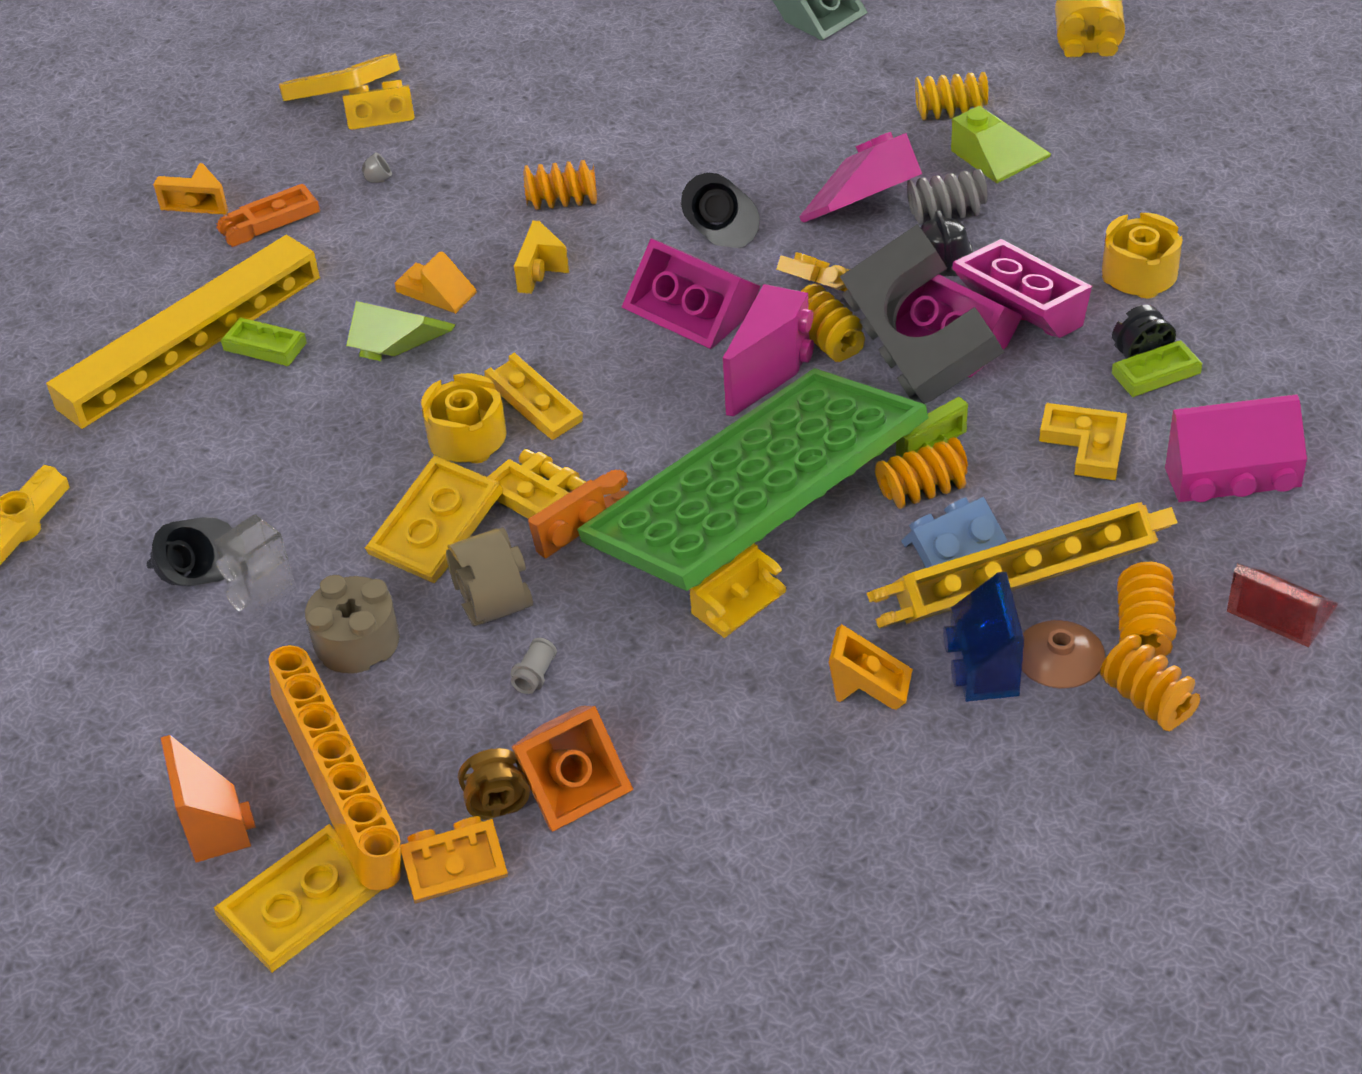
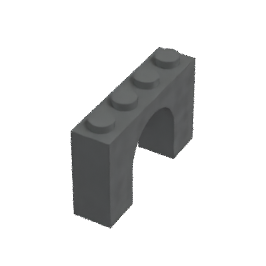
M916 224L841 275L840 278L848 289L842 295L854 313L861 309L866 316L860 323L870 338L874 340L879 337L884 345L878 349L890 368L898 365L903 373L897 377V380L907 395L911 397L917 394L923 404L1003 354L1004 350L975 307L943 329L928 336L910 337L897 332V313L906 297L947 269L920 226Z

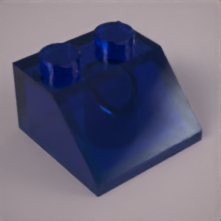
M998 572L951 607V624L943 628L946 653L954 652L956 660H951L954 687L962 686L966 702L1020 696L1024 636L1007 572Z

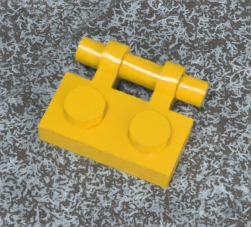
M798 252L795 253L794 259L780 255L776 270L844 292L848 290L840 276L850 269L840 265L829 267L830 263Z
M528 449L523 450L519 455V463L522 465L508 459L487 476L500 482L503 488V492L496 501L527 519L567 495L570 491L586 483V481L580 478L579 473L569 467L561 468L555 465L552 458L542 452L534 453Z

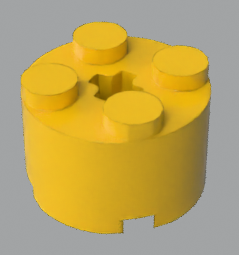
M1122 0L1056 1L1057 40L1060 47L1064 50L1066 57H1081L1083 53H1099L1100 56H1113L1116 54L1118 46L1125 35Z
M1140 213V218L1128 219V214L1114 219L1108 225L1105 234L1102 263L1103 281L1121 292L1137 295L1145 299L1153 298L1158 293L1169 289L1178 277L1183 242L1182 235L1178 234V226L1175 222L1154 213Z
M472 373L453 375L454 381L443 385L441 380L433 383L425 391L421 399L422 414L431 452L440 458L452 462L478 464L486 461L491 454L501 447L507 433L500 392L495 389V384L485 376Z

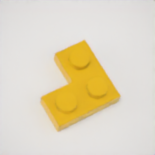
M1046 403L1039 441L1079 447L1074 475L1116 481L1127 413Z

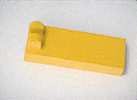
M515 352L508 356L509 361L495 370L490 367L484 371L485 377L495 384V389L500 392V395L550 439H556L583 421V412Z

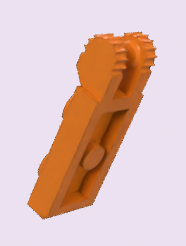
M299 184L239 207L240 209L220 217L216 224L220 234L226 236V242L231 247H235L252 240L254 235H261L318 213L320 208L318 201L304 184Z
M615 469L595 480L590 479L530 517L528 523L536 552L545 559L580 536L577 528L629 494V491H621V488L627 486L628 483L626 472Z

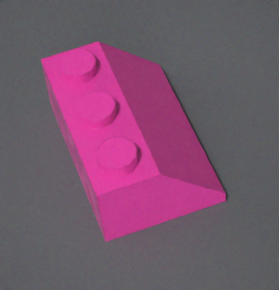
M650 238L622 308L712 349L743 322L761 286Z
M1002 239L953 262L952 269L970 290L1023 315L1021 320H1026L1038 326L1050 336L1062 338L1083 326L1092 286Z
M938 274L906 297L897 313L896 330L910 337L928 336L943 329L975 307L995 335L1002 349H1005L1023 315ZM977 370L976 372H974L973 374H971V375L968 376V377L971 378V377H972L974 374H976L979 370Z
M1297 394L1173 410L1165 470L1178 502L1193 500L1205 502L1211 498L1233 495L1245 497L1252 493L1272 490L1285 492L1302 486L1307 454L1301 405Z

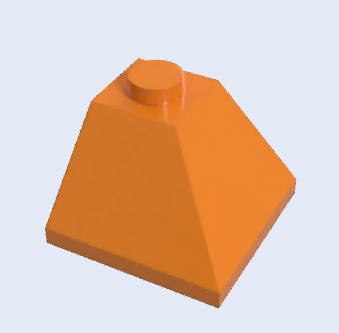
M579 706L540 725L512 746L542 815L552 832L633 790L596 706Z
M171 735L161 737L175 808L195 862L251 847L247 830L256 828L249 801L240 803L235 786Z

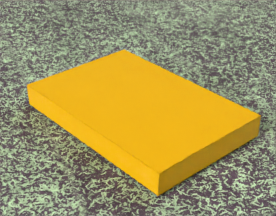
M434 455L366 545L365 549L371 556L435 583L448 568L446 550L449 548L447 546L470 538L503 492V488L498 481Z
M328 824L213 908L216 916L273 973L382 890H372L362 885L335 829Z

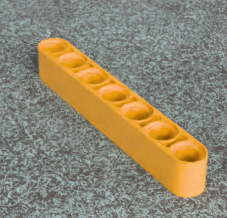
M288 645L279 647L271 652L268 658L270 689L274 703L359 881L363 886L372 890L389 889L401 877L400 836L308 653L298 646Z

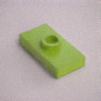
M240 317L221 339L224 351L289 366L307 344V340L303 332Z
M1182 340L1113 363L1112 375L1132 397L1201 374L1203 363Z
M958 396L929 412V418L914 428L910 434L896 441V456L903 457L904 453L909 451L918 452L924 446L932 448L937 442L944 441L947 443L950 438H957L966 433L968 403Z

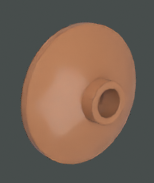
M1051 620L1035 624L1021 634L1016 643L1015 657L1020 669L1035 682L1053 688H1073L1090 682L1100 673V668L1105 660V650L1099 638L1086 627L1070 621Z

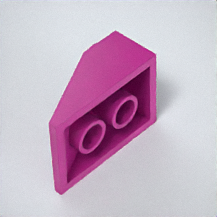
M890 131L855 146L858 153L846 158L799 216L800 220L803 223L921 175L922 172L907 133L893 138Z
M763 284L723 356L726 415L734 417L797 375L803 362L809 363L813 354L814 341L809 339V331L813 322V311L808 309V293Z

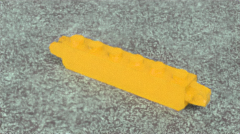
M1137 502L909 573L892 584L874 589L866 594L869 602L876 603L896 595L901 610L881 614L879 618L875 619L878 628H884L903 621L909 624L1141 551L1158 541L1157 531L1177 524V520L1172 507L1148 513L1146 505H1143L1142 502Z

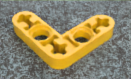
M390 53L368 59L343 70L285 81L279 84L283 101L359 87L400 70L396 53Z

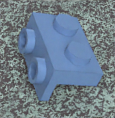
M984 496L970 503L966 497L947 506L944 509L946 514L936 519L933 518L932 514L917 519L909 525L911 532L901 540L905 548L912 544L914 545L926 568L1002 545L1008 541Z

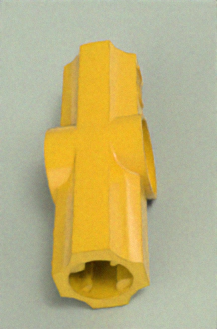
M43 465L19 491H10L0 497V565L21 542L31 540L41 530L40 520L70 488L67 478L61 475L55 467Z

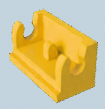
M754 543L738 554L733 561L723 565L706 577L701 584L690 589L691 613L725 638L786 592V586L779 579L771 575H778L782 572V568L775 560L759 550L758 545Z

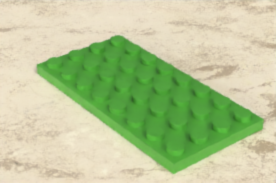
M813 368L577 528L581 541L688 591L692 587L701 584L706 577L717 569L733 561L738 554L752 544L762 540L766 534L784 521L793 518L798 511L812 501L825 495L829 489L840 481L853 475L857 469L868 461L881 455L885 449L900 438L910 434L914 428L929 418L926 404Z

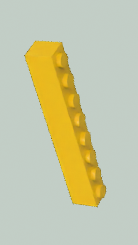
M287 234L46 382L55 409L81 429L85 428L220 342L240 317L255 320L318 280L320 276L314 251Z

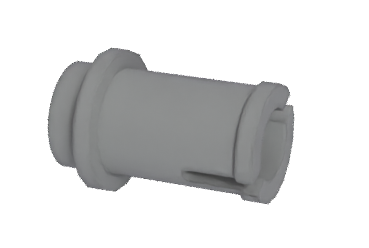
M544 638L532 640L522 661L515 664L511 669V684L517 691L524 694H532L536 689L540 690L545 681L544 674L557 654V649L553 643Z

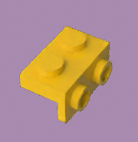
M399 79L381 82L382 89L369 90L368 84L349 89V94L342 96L348 128L353 130L413 120L415 116L409 84L402 85V81Z

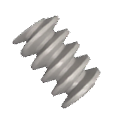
M974 170L972 176L968 171L960 172L958 179L953 173L946 174L944 181L939 175L932 176L930 184L925 177L918 178L916 185L911 180H908L907 195L911 213L918 224H923L924 213H928L930 219H933L936 211H942L945 218H951L952 210L955 208L960 218H964L968 206L971 207L974 216L979 215L981 204H986L987 184L982 170Z

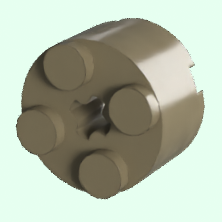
M503 527L447 546L449 549L446 550V558L455 590H460L466 602L461 605L474 627L533 606L529 587L525 582L522 583L519 573L526 570L522 553L518 546L511 547L508 534Z
M330 575L320 582V588L310 597L306 605L305 619L315 654L327 668L333 671L360 673L369 670L370 666L390 658L398 646L400 635L391 595L383 580L362 576L342 577L340 575Z

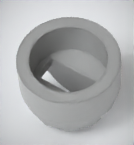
M377 152L363 163V175L371 183L383 182L392 176L388 163Z

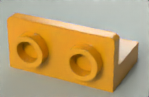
M480 816L469 817L454 823V830L436 835L434 829H429L407 837L408 843L401 845V856L415 904L508 877L493 819L482 821Z

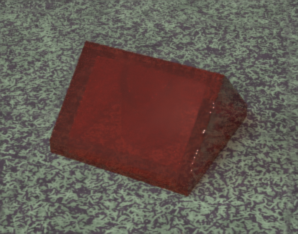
M1237 563L1233 573L1227 612L1309 648L1337 607L1338 602L1261 569Z

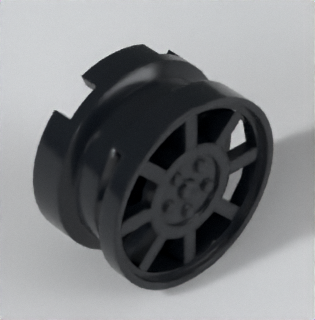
M1151 305L1137 306L1126 313L1128 318L1123 323L1118 321L1112 332V339L1115 341L1114 346L1124 354L1126 359L1168 345L1176 340L1175 328L1168 321L1164 320L1163 315Z

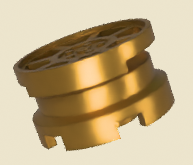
M495 748L478 752L468 758L458 771V781L461 789L464 791L463 798L466 809L473 817L480 816L482 820H488L519 811L529 799L530 788L515 753L511 750ZM470 768L474 770L472 773L466 774Z

